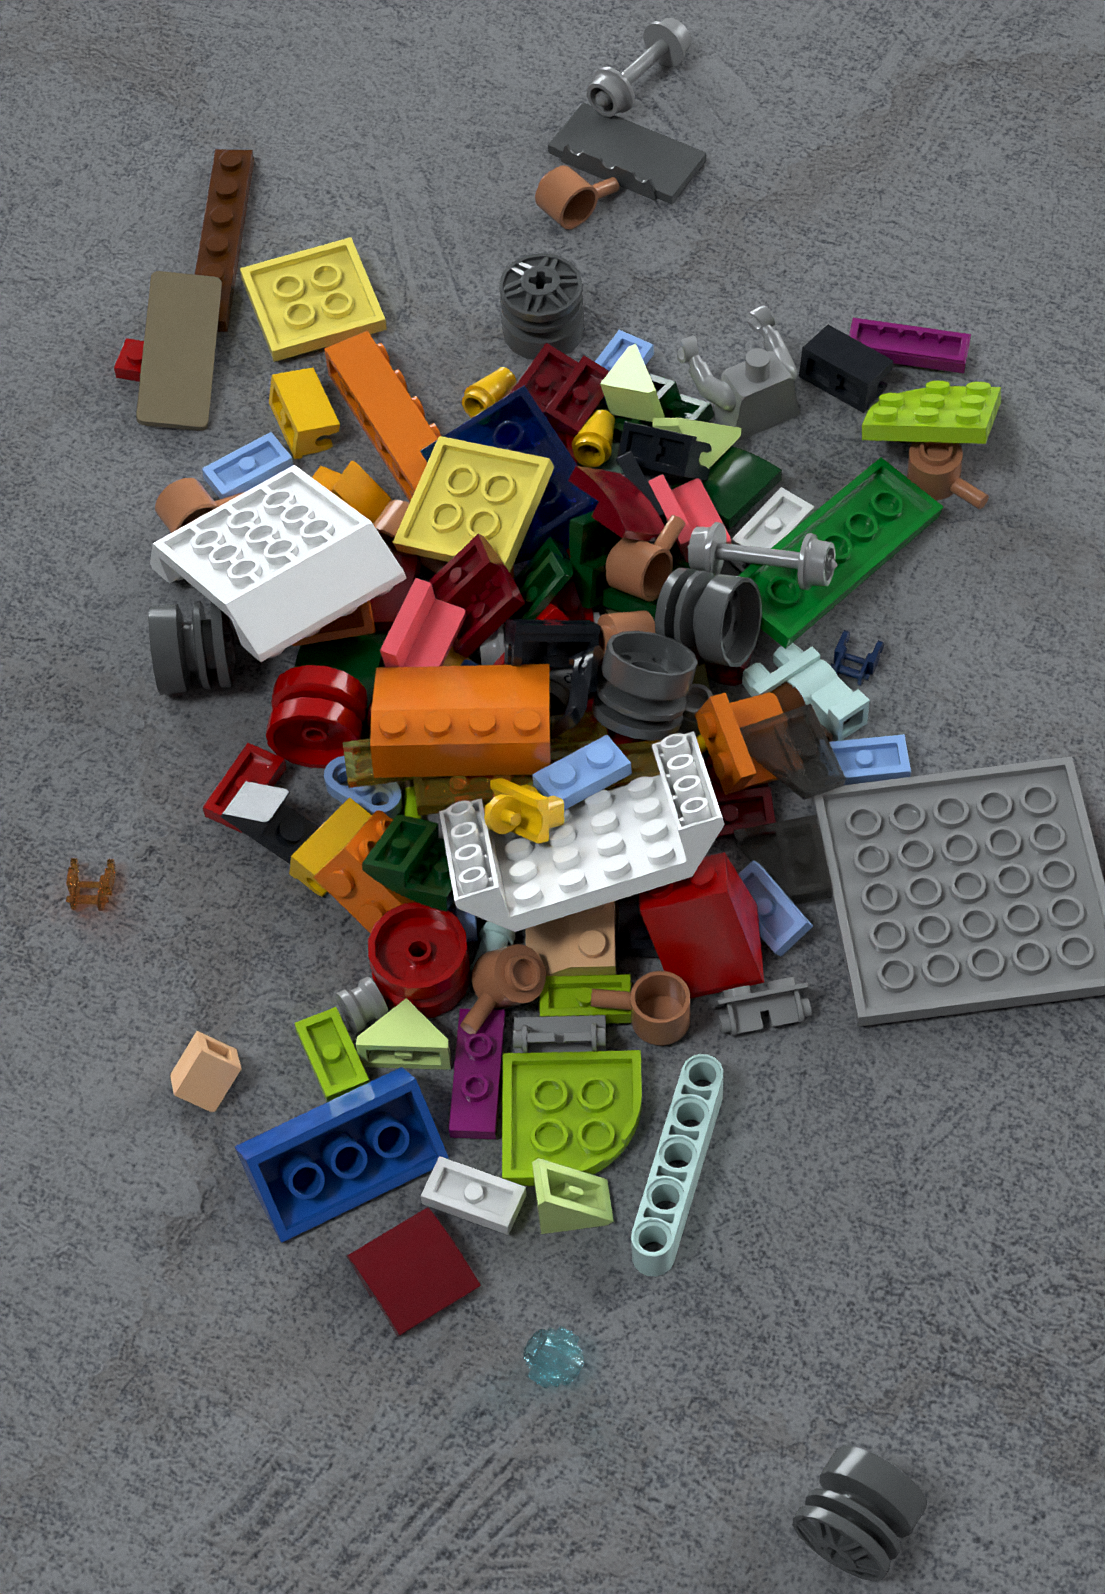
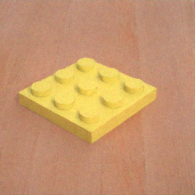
M351 237L240 268L242 281L274 362L334 345L365 331H368L369 334H374L387 330L386 319Z
M439 436L393 540L394 546L401 552L449 562L479 533L490 543L510 573L554 470L550 458Z

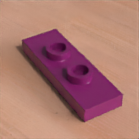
M854 317L849 332L850 337L892 359L895 364L957 373L965 372L971 334Z
M460 1008L449 1136L450 1138L496 1139L506 1020L505 1010L493 1009L477 1033L468 1034L461 1028L460 1024L471 1009Z

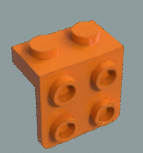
M768 692L729 703L726 693L709 697L695 714L698 729L704 738L713 762L714 771L720 780L725 795L796 775L803 768L800 754L775 694Z
M380 810L373 813L352 839L313 877L369 933H371L374 924L387 911L404 903L415 902L388 889L362 870L363 861L393 821L392 818Z

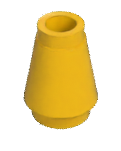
M500 367L467 387L462 398V406L465 412L472 419L480 422L494 418L505 402L506 397L516 385L515 375L509 369Z
M596 410L593 412L586 424L572 441L573 454L580 464L586 467H598L610 458L615 418L610 412L606 410Z

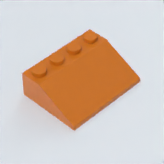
M550 665L376 668L370 735L374 778L532 775L551 765Z

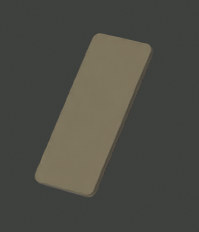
M155 271L152 273L136 420L140 425L203 431L208 427L222 282L218 277Z

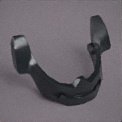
M600 646L582 651L569 658L570 664L573 666L568 706L565 714L556 722L551 731V739L557 738L565 731L575 727L583 718L587 708L588 695L597 691V683L603 676L601 667L604 652Z

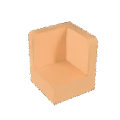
M196 1031L171 1072L170 1079L174 1096L207 1111L215 1112L242 1069L237 1049Z

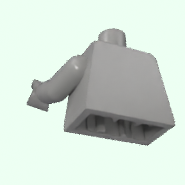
M759 306L748 312L754 316L748 320V324L755 332L762 334L764 339L762 343L766 350L761 348L751 349L747 352L744 362L732 366L722 373L721 380L713 377L708 364L703 362L699 356L697 340L694 335L683 338L680 344L682 347L677 352V359L680 363H689L690 369L688 371L700 395L715 404V415L713 417L718 424L742 428L741 436L736 442L800 415L794 386L798 376L797 368L779 331H775L772 327L776 323L767 306Z

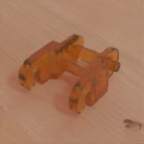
M71 858V867L68 868L66 881L70 896L66 897V902L70 903L71 910H76L78 904H95L99 911H103L105 903H109V897H106V895H112L116 869L115 860H107L108 868H105V874L100 876L98 882L79 881L78 859ZM80 888H98V894L80 895Z

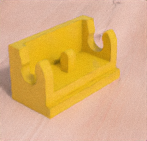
M314 368L273 374L271 377L269 405L294 459H300L302 455L322 452L333 447L331 439L316 441L320 436L339 432L340 423Z
M349 797L291 856L289 874L301 881L311 891L323 897L327 891L313 877L352 839L371 814Z

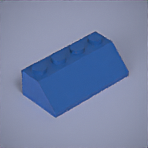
M403 1067L234 1146L251 1187L281 1243L433 1170L439 1156L449 1159L418 1082Z

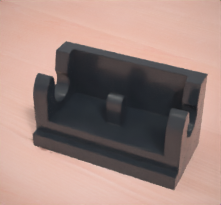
M828 324L802 347L799 377L860 412L865 413L869 405L886 389L888 384L882 381V378L886 377L892 370L894 361Z
M624 421L617 458L631 451L639 467L708 481L710 469L699 465V457L702 452H711L712 448L709 443L696 441V436Z
M506 619L504 665L520 667L524 664H549L550 667L573 668L569 661L570 657L599 646L601 626L591 620Z

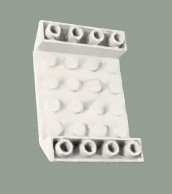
M295 465L154 542L150 557L152 569L169 584L185 579L228 615L233 622L241 645L260 662L280 655L290 645L304 637L315 635L323 626L339 617L353 613L358 606L376 596L388 593L393 586L407 579L405 572L373 523Z
M694 731L687 734H672L665 737L661 742L652 744L660 775L639 777L632 780L628 785L609 791L601 790L564 810V824L549 828V841L537 844L513 832L498 834L490 830L485 824V807L482 798L471 802L467 800L459 801L452 804L448 809L439 811L456 907L517 932L692 877L725 825Z

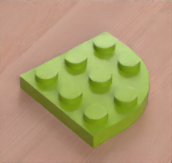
M931 381L926 383V388L882 394L879 396V401L870 407L862 423V440L986 444L1001 404V387H991L987 382H971L966 386H950V383L946 381Z
M641 1050L503 1053L502 1179L522 1186H535L532 1162L538 1158L592 1175L616 1160L632 1140L640 1121L642 1111Z

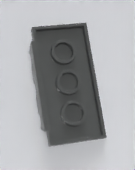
M584 102L548 144V153L561 158V162L604 180L614 177L617 179L619 186L654 201L660 199L669 204L675 202L706 162V152L616 115L612 117L603 116L593 109L591 105Z

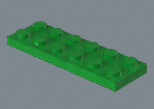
M880 457L770 548L800 552L802 542L808 533L816 534L818 540L834 543L835 561L838 566L834 569L832 580L828 586H812L809 590H802L798 584V569L751 564L738 575L740 577L752 578L758 585L762 600L760 629L786 649L940 516L944 506Z

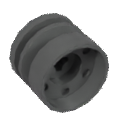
M546 253L526 255L512 262L503 271L499 282L502 330L506 344L514 353L531 360L535 359L546 343L564 354L572 352L581 342L585 330L582 306L583 284L580 272L572 262L558 255Z
M677 568L668 576L662 586L656 606L655 633L672 638L685 645L695 654L697 660L702 658L706 663L740 667L751 655L760 632L762 600L758 585L752 578L727 574L714 576L712 572Z
M195 601L192 609V621L184 622L178 603L149 607L150 648L155 681L160 695L188 692L191 672H198L204 690H211L212 670H217L221 688L233 686V672L236 663L233 626L228 615L212 602L210 604L211 619L205 618L202 602Z
M625 631L611 636L607 642L601 667L603 676L597 683V694L592 704L594 717L608 729L634 739L663 740L669 735L678 733L683 721L682 714L687 706L685 696L692 687L698 664L695 654L678 641L656 633Z
M843 1445L836 1448L820 1474L819 1483L823 1489L816 1488L809 1491L806 1496L805 1506L800 1507L793 1517L792 1526L798 1536L826 1561L858 1578L876 1582L884 1579L890 1569V1560L895 1559L900 1552L901 1544L897 1537L903 1538L912 1533L926 1509L927 1500L922 1490L911 1478L893 1464L869 1451Z

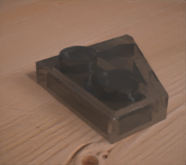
M812 704L739 728L750 756L803 800L844 786L846 781L845 775Z
M817 814L734 830L738 848L751 862L753 860L758 862L795 905L832 898L833 885Z

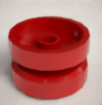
M305 665L290 668L280 674L273 688L271 700L273 710L269 715L266 730L268 746L276 755L285 760L308 768L325 769L328 763L337 757H357L361 750L362 722L366 716L368 702L365 687L358 679L348 673L327 666Z
M412 902L404 903L387 911L374 924L368 938V957L373 982L378 987L387 1007L392 1010L407 998L426 1018H434L452 1010L465 996L471 981L466 932L458 917L450 911L446 912Z

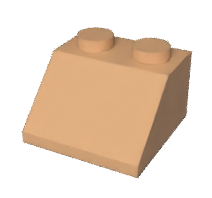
M615 901L525 929L526 946L532 948L540 956L545 967L546 976L616 975Z

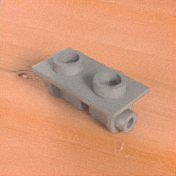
M794 977L767 982L769 990L751 993L750 986L724 990V999H719L714 1003V1008L725 1007L726 1014L718 1015L721 1032H730L731 1036H735L740 1033L763 1029L760 1012L764 1011L769 1013L771 1027L804 1022V1017L812 1016L809 999H800L799 992L808 988V983L795 984Z
M606 1016L514 1017L513 1047L515 1048V1053L606 1051Z

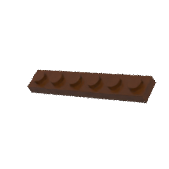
M215 149L195 275L218 277L222 282L217 332H228L254 166L253 150Z

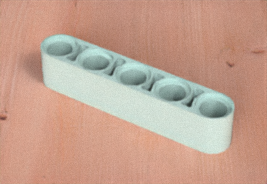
M698 1054L690 1057L685 1061L681 1069L632 1229V1261L635 1268L646 1276L657 1277L665 1274L671 1269L675 1261L723 1099V1068L715 1057L708 1054ZM698 1080H707L712 1084L699 1087L693 1083ZM685 1120H696L700 1123L694 1127L681 1125ZM674 1160H683L688 1165L682 1168H674L669 1166L668 1163ZM661 1201H671L676 1204L675 1207L668 1210L657 1208L655 1205ZM651 1242L664 1246L656 1252H649L642 1248L645 1244Z

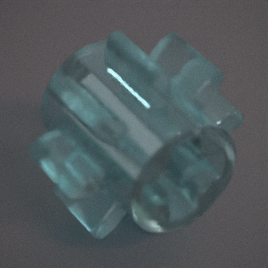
M560 1326L557 1331L550 1327L547 1331L540 1329L535 1332L527 1342L523 1352L526 1366L531 1368L527 1377L545 1389L550 1384L556 1388L560 1384H570L581 1371L584 1362V1356L581 1353L582 1349L576 1346L579 1337L563 1326Z

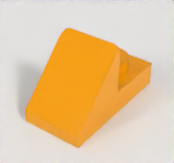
M351 461L342 474L320 465L312 476L314 480L373 524L388 503L392 501L390 496L355 461Z

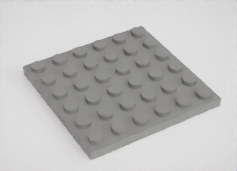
M1072 756L812 789V802L858 1027L1105 995V882Z

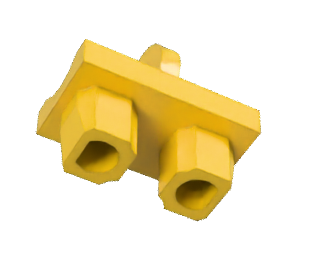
M503 778L490 780V788L494 792L495 797L485 806L484 815L485 824L490 830L498 834L513 832L539 844L549 841V828L564 824L563 799L554 795L545 797L539 794L535 787L528 784L520 786Z

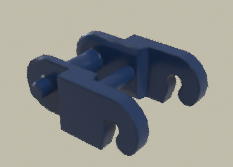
M844 630L834 651V664L831 663L830 666L834 669L837 676L842 674L856 678L857 685L862 686L864 680L868 681L870 675L874 674L879 662L880 653L883 652L884 642L878 640L873 652L868 653L864 659L847 653L846 643L849 641L850 632ZM845 660H849L863 665L861 670H857L843 664Z

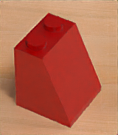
M725 852L704 857L692 877L639 893L640 912L664 971L671 972L684 980L690 991V999L723 992L724 990L764 983L758 907Z

